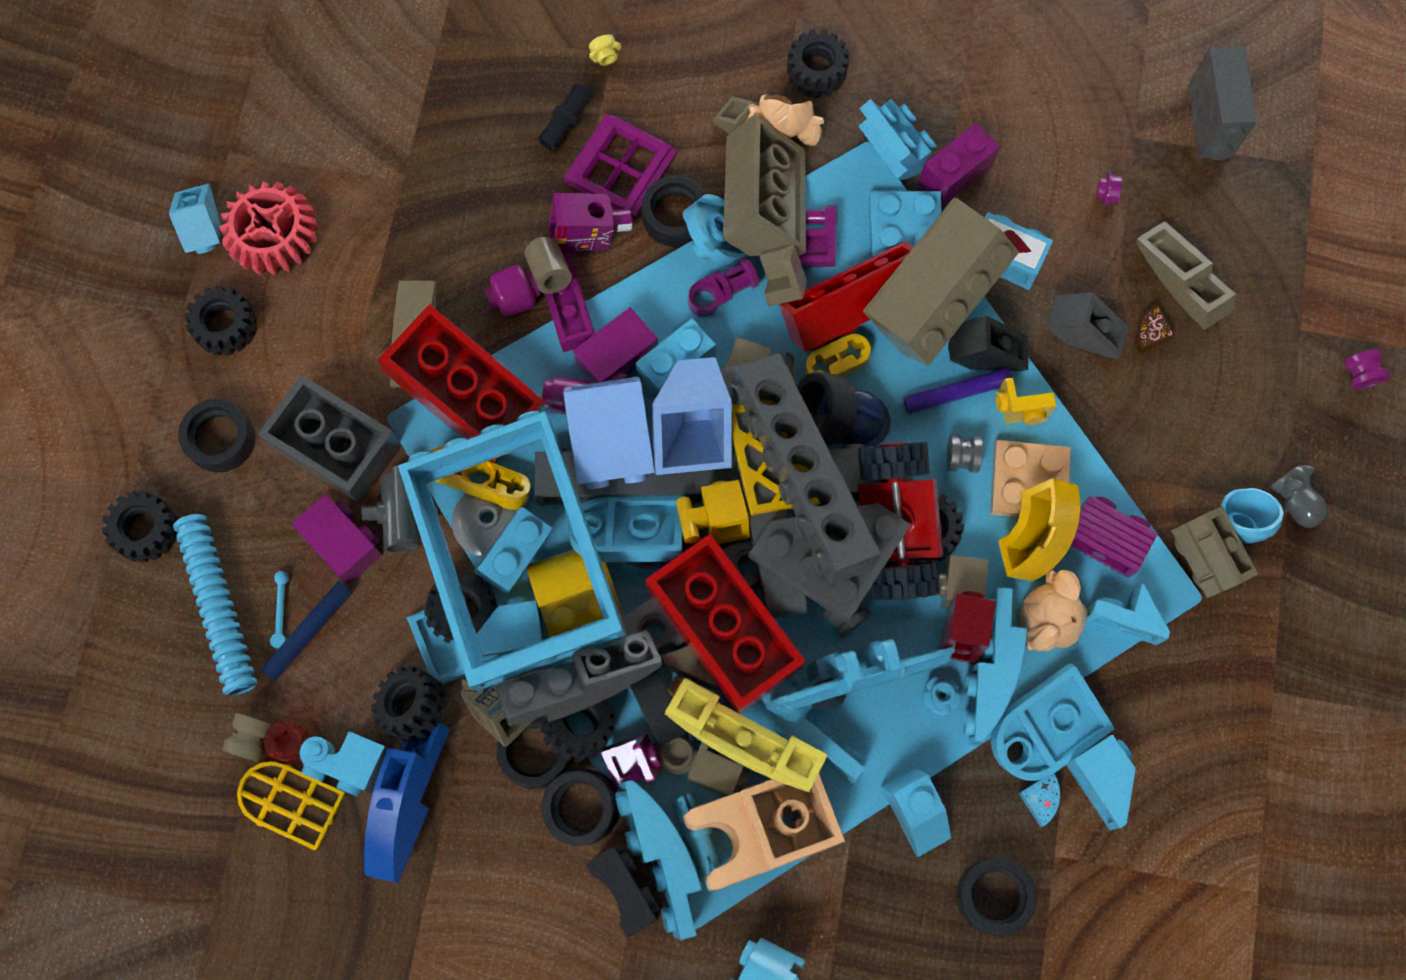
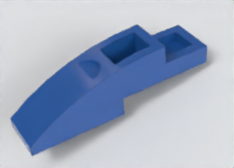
M435 722L434 724L437 727L433 732L427 730V736L423 739L416 737V741L411 742L403 740L399 750L388 748L374 786L365 832L364 875L399 884L429 810L420 801L450 730L442 723Z

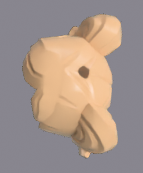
M762 95L758 106L755 104L748 106L750 114L746 120L756 113L787 137L791 138L797 135L804 144L809 146H815L822 137L820 125L824 124V119L814 115L811 100L792 105L791 101L784 96Z
M1054 570L1046 573V584L1033 589L1025 597L1023 605L1019 610V623L1021 628H1027L1026 648L1028 650L1034 649L1041 652L1050 651L1054 647L1068 648L1083 633L1086 627L1088 611L1079 599L1081 585L1073 572L1068 570H1061L1058 573Z

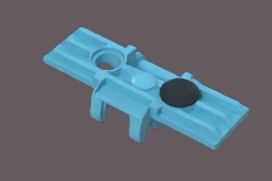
M890 639L883 642L878 640L865 645L861 655L857 656L854 651L842 653L840 656L836 652L813 661L807 667V676L810 682L800 691L766 703V709L781 715L811 705L819 711L843 704L847 696L846 694L874 685L879 686L947 664L952 653H955L953 647H948L902 660L899 659L894 641Z

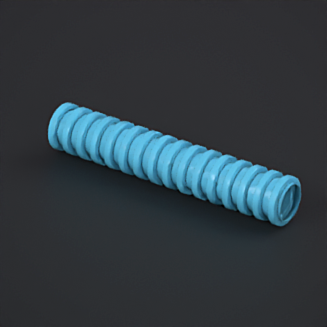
M191 514L178 519L173 524V529L179 532L176 538L179 543H182L179 547L180 552L185 553L183 562L188 564L186 572L192 575L189 578V582L191 585H195L192 592L193 595L198 596L196 605L201 607L199 615L205 618L202 622L203 627L208 629L205 635L207 639L211 640L209 643L210 650L215 651L212 658L215 662H218L215 667L216 671L222 674L219 676V681L225 684L222 689L223 694L229 696L243 694L252 690L258 684L257 678L252 677L254 668L248 666L251 658L245 655L248 649L245 644L241 643L244 641V636L238 633L241 626L240 623L235 622L238 616L235 611H232L234 603L228 600L231 593L225 589L227 581L222 579L224 571L222 568H218L221 565V561L218 557H215L218 551L217 548L212 546L214 538L209 536L211 529L206 525L208 519L202 514Z

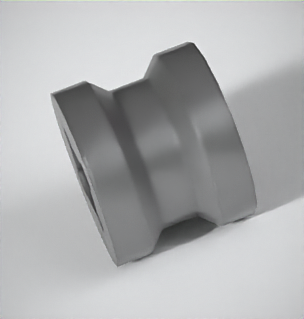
M951 434L947 447V470L956 472L959 468H964L970 473H979L983 453L982 437L972 436L970 439H962L959 435Z

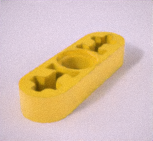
M444 446L437 447L430 453L444 449ZM490 461L459 471L462 475H458L457 472L435 480L438 483L509 510H517L521 506L525 507L530 500V481L525 475ZM482 472L489 476V480L484 483H474L469 477L473 473ZM514 488L519 489V491H514L513 494L507 493V491H512Z

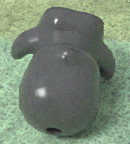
M1306 464L1298 465L1270 487L1275 493L1280 494L1284 498V512L1290 513L1300 526L1314 528L1327 518L1328 505L1324 498L1312 489L1310 481L1315 467Z

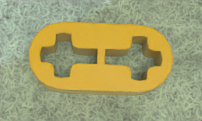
M850 334L812 352L806 360L805 374L815 372L814 369L817 361H820L822 365L834 361V363L829 365L827 373L843 377L852 374L867 364L871 352L870 344L865 337L859 334ZM848 346H852L854 350L861 349L859 359H856L853 355L843 359L841 357L847 354Z

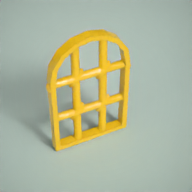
M273 761L259 763L249 769L241 779L237 790L239 807L243 814L255 822L257 826L266 827L315 851L319 850L346 795V792L307 776L289 764L285 765ZM269 766L282 768L278 778L274 777V779L257 771ZM288 771L312 781L307 792L303 790L302 793L282 783ZM251 776L273 786L268 798L264 797L262 799L244 790L246 782ZM317 784L340 794L334 807L311 797ZM283 790L302 799L297 812L295 810L290 812L272 803L278 791L282 792ZM244 797L263 806L257 818L249 813L244 804ZM307 804L309 806L313 804L330 812L324 827L301 817ZM273 810L292 819L287 832L263 821L268 811L272 812ZM297 824L299 826L303 824L320 832L315 845L292 835Z

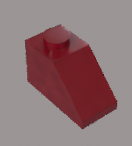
M964 591L962 594L956 593L949 605L938 650L953 647L955 653H952L950 660L975 664L990 646L996 601L985 599V595L979 592Z

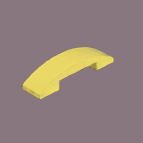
M686 678L683 679L665 711V714L706 745L739 764L783 784L808 792L811 790L828 756L827 754L794 736H791L790 740L779 736L718 703L720 698L718 695Z

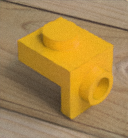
M1005 378L999 391L995 393L996 407L999 413H1003L1005 424L1025 422V425L1041 424L1047 421V418L1057 407L1054 392L1017 397L1013 378Z

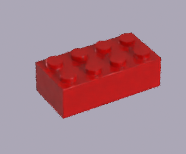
M430 304L379 358L380 370L456 434L467 440L481 435V431L489 426H506L517 422V418L524 413L531 411L541 413L545 403L540 396ZM502 456L489 461L496 464Z
M711 534L645 579L647 591L735 711L740 715L803 669L806 662Z

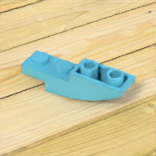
M996 588L990 595V598H985L996 601L990 646L982 655V659H987V663H977L972 668V673L967 672L965 677L964 690L965 696H970V711H965L963 734L969 735L968 745L977 746L984 742L995 728L1009 704L1020 675L1025 652L1027 628L1011 627L1013 589Z
M785 681L759 701L779 736L787 740L794 736L828 755L825 762L851 784L866 769L860 764L862 757L846 744L839 747L829 738L832 732L823 723L815 718L811 722L805 718L813 708L812 705L781 715L766 709V703L802 690L804 687L796 681H793L791 685Z
M633 780L619 783L621 792L615 794L618 810L621 816L627 815L631 830L625 833L628 850L631 856L637 855L638 862L655 861L656 867L651 868V876L656 892L662 891L666 907L661 909V916L666 932H672L673 937L679 940L697 936L687 894L702 889L685 844L667 815L646 791Z

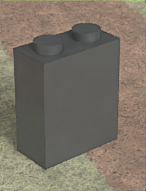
M1245 46L1210 47L1188 83V91L1198 157L1224 160L1234 156L1257 123Z

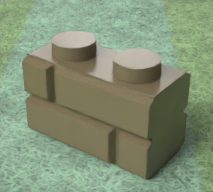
M1222 506L1171 530L1175 537L1177 551L1187 559L1193 571L1192 578L1195 585L1203 590L1207 598L1258 575Z

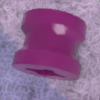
M1381 350L1364 351L1344 360L1345 369L1350 371L1353 377L1350 382L1353 390L1374 387L1390 379L1388 370L1384 369L1381 364L1383 359Z

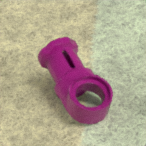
M744 257L739 260L738 265L724 272L718 270L693 284L688 296V306L693 314L699 317L711 316L718 310L720 305L732 300L734 294L748 287L753 289L758 287L759 279L757 272L750 260ZM707 291L713 295L714 302L706 307L700 306L695 302L694 296L698 292Z

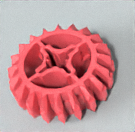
M264 180L260 189H256L249 184V192L245 195L236 191L238 201L236 203L227 201V208L230 212L221 213V220L224 224L219 226L220 234L223 237L222 244L229 251V256L237 263L239 262L242 268L247 271L253 268L255 273L259 275L267 268L268 272L275 276L277 268L281 266L284 271L289 272V263L292 261L301 265L302 259L299 255L301 253L311 254V248L308 244L317 242V236L314 231L318 230L315 211L312 206H309L306 197L301 193L298 194L291 185L285 189L283 184L278 181L272 188ZM262 223H265L268 226V228L271 227L273 230H275L276 234H274L270 229L264 227ZM292 228L290 234L286 237L287 232Z

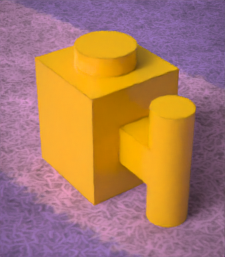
M739 480L729 482L717 481L709 486L701 487L702 507L693 508L689 497H681L676 500L686 544L698 542L700 540L698 529L708 527L709 534H711L717 544L750 538L749 517Z

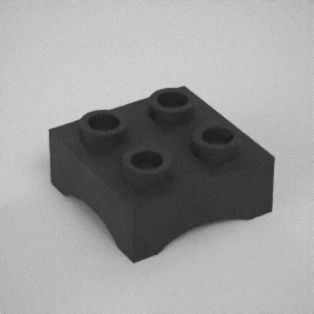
M612 847L586 863L592 877L605 884L613 894L619 908L620 926L627 938L658 920L654 912L660 909V906L649 887L646 886L642 890L640 889L634 878L640 871L629 852L624 851L620 854L617 848Z

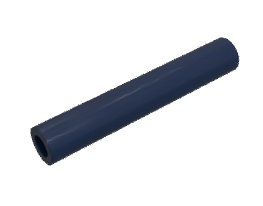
M337 581L265 663L261 670L276 681L348 599L352 592Z

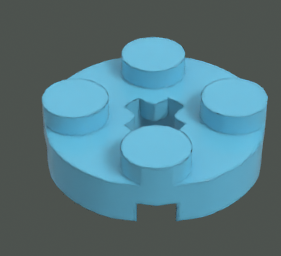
M706 194L683 211V218L694 241L692 244L693 250L699 258L703 260L710 258L716 263L729 265L744 255L743 251L733 247L723 239L724 200L722 198Z

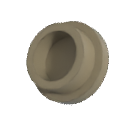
M680 736L663 746H659L663 757V765H661L663 770L672 775L685 774L691 770L697 754L694 744L687 737Z

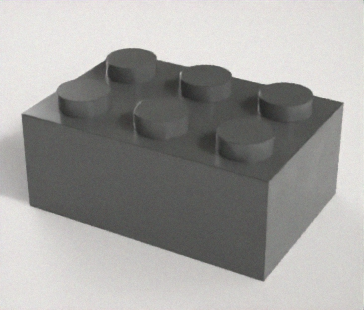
M303 375L299 377L257 434L270 449L358 504L401 446L400 441L391 429Z

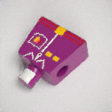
M553 193L548 222L549 235L558 242L562 253L570 252V254L604 250L609 248L613 232L632 230L630 210L612 211L610 197L607 194Z

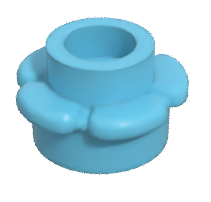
M934 677L926 683V691L923 692L922 696L925 705L933 710L934 713L946 715L950 713L951 709H956L959 706L961 694L957 691V683L951 678L945 677L941 679L940 677ZM939 692L945 693L944 699L938 696Z

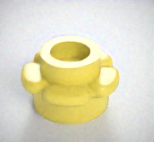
M613 35L599 36L589 44L591 51L589 57L593 62H599L602 66L612 64L618 59L621 44L615 41Z

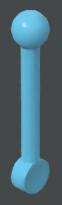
M282 570L278 571L274 576V580L278 584L275 634L271 636L270 644L276 649H279L287 639L283 635L285 584L289 581V574Z

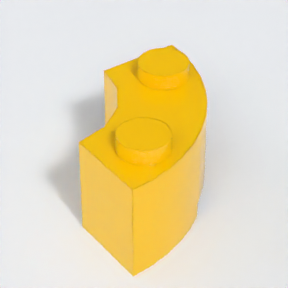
M1052 478L1021 492L1022 508L1018 522L1008 535L998 541L1007 577L1034 581L1051 571L1062 560L1073 542L1079 524L1080 494L1077 484Z

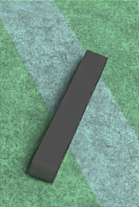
M744 364L719 368L732 404H736L732 396L731 384L734 383L737 367ZM746 412L737 413L736 418L739 429L748 434ZM732 440V452L749 517L750 541L753 548L771 521L786 519L789 516L787 509L750 515ZM748 444L744 449L748 467L757 472L764 461L763 454ZM766 468L762 476L779 486L780 481L775 471H769ZM756 482L753 487L757 505L771 503L776 493L759 482ZM755 562L763 605L774 619L807 613L805 594Z

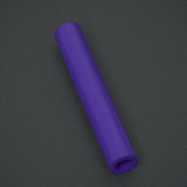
M1006 367L903 397L906 412L911 414L999 389L1005 378H1013L1012 373Z

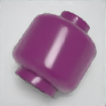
M514 265L491 274L489 278L491 288L484 290L491 309L499 308L500 312L506 317L532 309L536 304V297L540 296L531 270L525 271L520 265Z

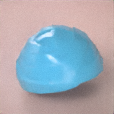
M1260 489L1233 490L1225 496L1221 503L1242 543L1249 544L1264 541L1274 536L1282 525L1283 508L1281 504L1270 493Z

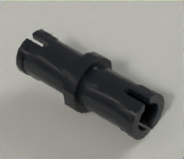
M574 84L560 106H556L552 111L553 116L550 122L537 138L538 142L546 149L556 151L569 129H574L578 124V116L593 97L592 93L585 86Z

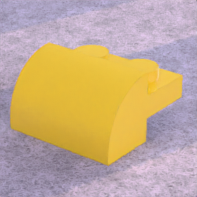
M574 549L527 565L526 568L532 589L550 638L603 618L583 558ZM601 562L620 617H622L623 613L606 562Z

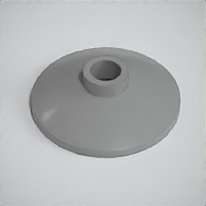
M466 493L458 501L453 511L452 530L454 536L464 550L474 556L483 558L516 510L505 509ZM486 512L494 514V519L490 523L481 522V517Z

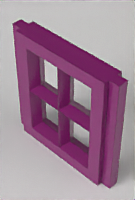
M606 114L564 176V182L582 193L609 195L611 208L615 210H630L631 217L636 219L642 210V199L646 189L656 180L663 177L676 157L677 150L613 115ZM616 133L633 141L620 162L604 154ZM638 145L655 153L642 173L626 165ZM599 159L616 167L603 187L586 179ZM622 170L638 178L625 199L609 191Z

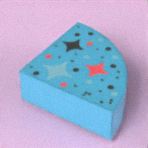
M1055 774L1038 780L1018 793L1040 827H1044L1049 823L1057 812L1060 802V788Z

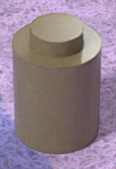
M538 237L532 240L526 247L524 255L538 290L545 294L562 291L570 284L572 275L558 242L551 237Z

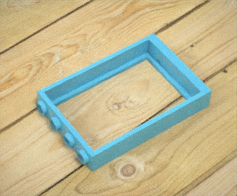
M538 411L524 413L517 418V422L506 426H489L483 429L479 436L468 440L466 438L451 440L444 445V449L433 453H416L408 458V462L398 465L470 688L480 691L573 656L574 652L627 636L553 423L545 411L541 413ZM542 441L603 618L485 662L427 483Z

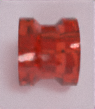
M280 721L273 724L267 730L264 737V746L266 752L272 758L285 763H295L301 760V746L310 737L303 727L289 721Z

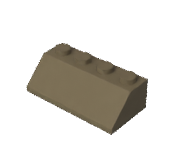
M755 113L727 136L723 239L749 256H760L762 251L795 244L798 255H802L806 252L805 149Z
M953 198L865 307L863 312L902 355L929 366L1018 255L1019 251L1000 228L961 200Z

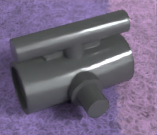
M394 466L392 467V472L380 476L381 502H376V506H361L362 521H377V524H382L385 551L392 553L415 551L420 548L419 530L399 468ZM434 504L438 515V505Z

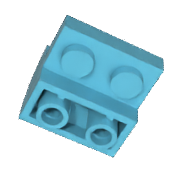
M870 99L860 107V110L867 118L859 125L861 131L898 180H905L921 173L924 163L935 155L932 151L937 146L925 130L920 133L913 125L917 118L905 103L899 107L890 99L879 107Z

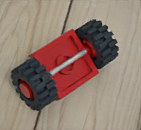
M927 442L887 443L857 448L860 480H888V482L857 485L859 506L879 503L911 524L889 560H895V562H887L870 588L871 598L890 601L892 599L925 598L940 594L938 561L911 560L943 556L936 478L904 481V477L930 473Z

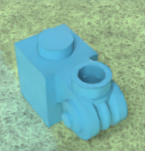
M348 732L340 751L335 754V748L331 742L322 737H310L304 741L300 749V758L304 763L301 773L322 782L326 775L338 779L339 782L336 788L357 797L361 790L373 793L378 773L388 748Z

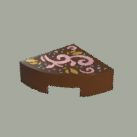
M1158 304L1145 313L1138 325L1136 345L1139 353L1171 340L1175 335Z

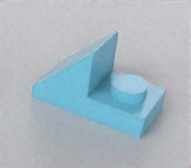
M1143 584L1132 590L1127 609L1123 608L1124 604L1122 602L1106 597L1101 598V600L1096 599L1087 606L1088 615L1086 622L1154 645L1164 642L1169 637L1170 631Z

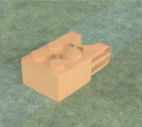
M819 774L809 792L772 779L693 808L683 816L685 825L690 830L695 831L702 828L715 827L728 834L733 849L728 862L709 872L706 876L705 882L709 891H717L845 842ZM783 810H785L786 815L791 813L794 817L795 822L790 824L789 827L781 819Z

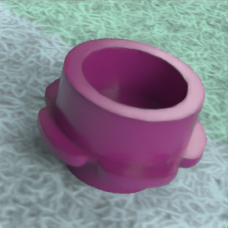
M1108 172L1106 178H1099L1096 199H1103V206L1118 204L1122 176H1114L1112 172Z

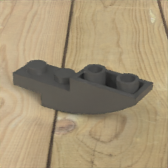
M645 630L574 652L573 662L496 685L497 694L509 726L546 715L548 722L593 706L629 688L630 685L642 680L661 667L662 660L649 631Z

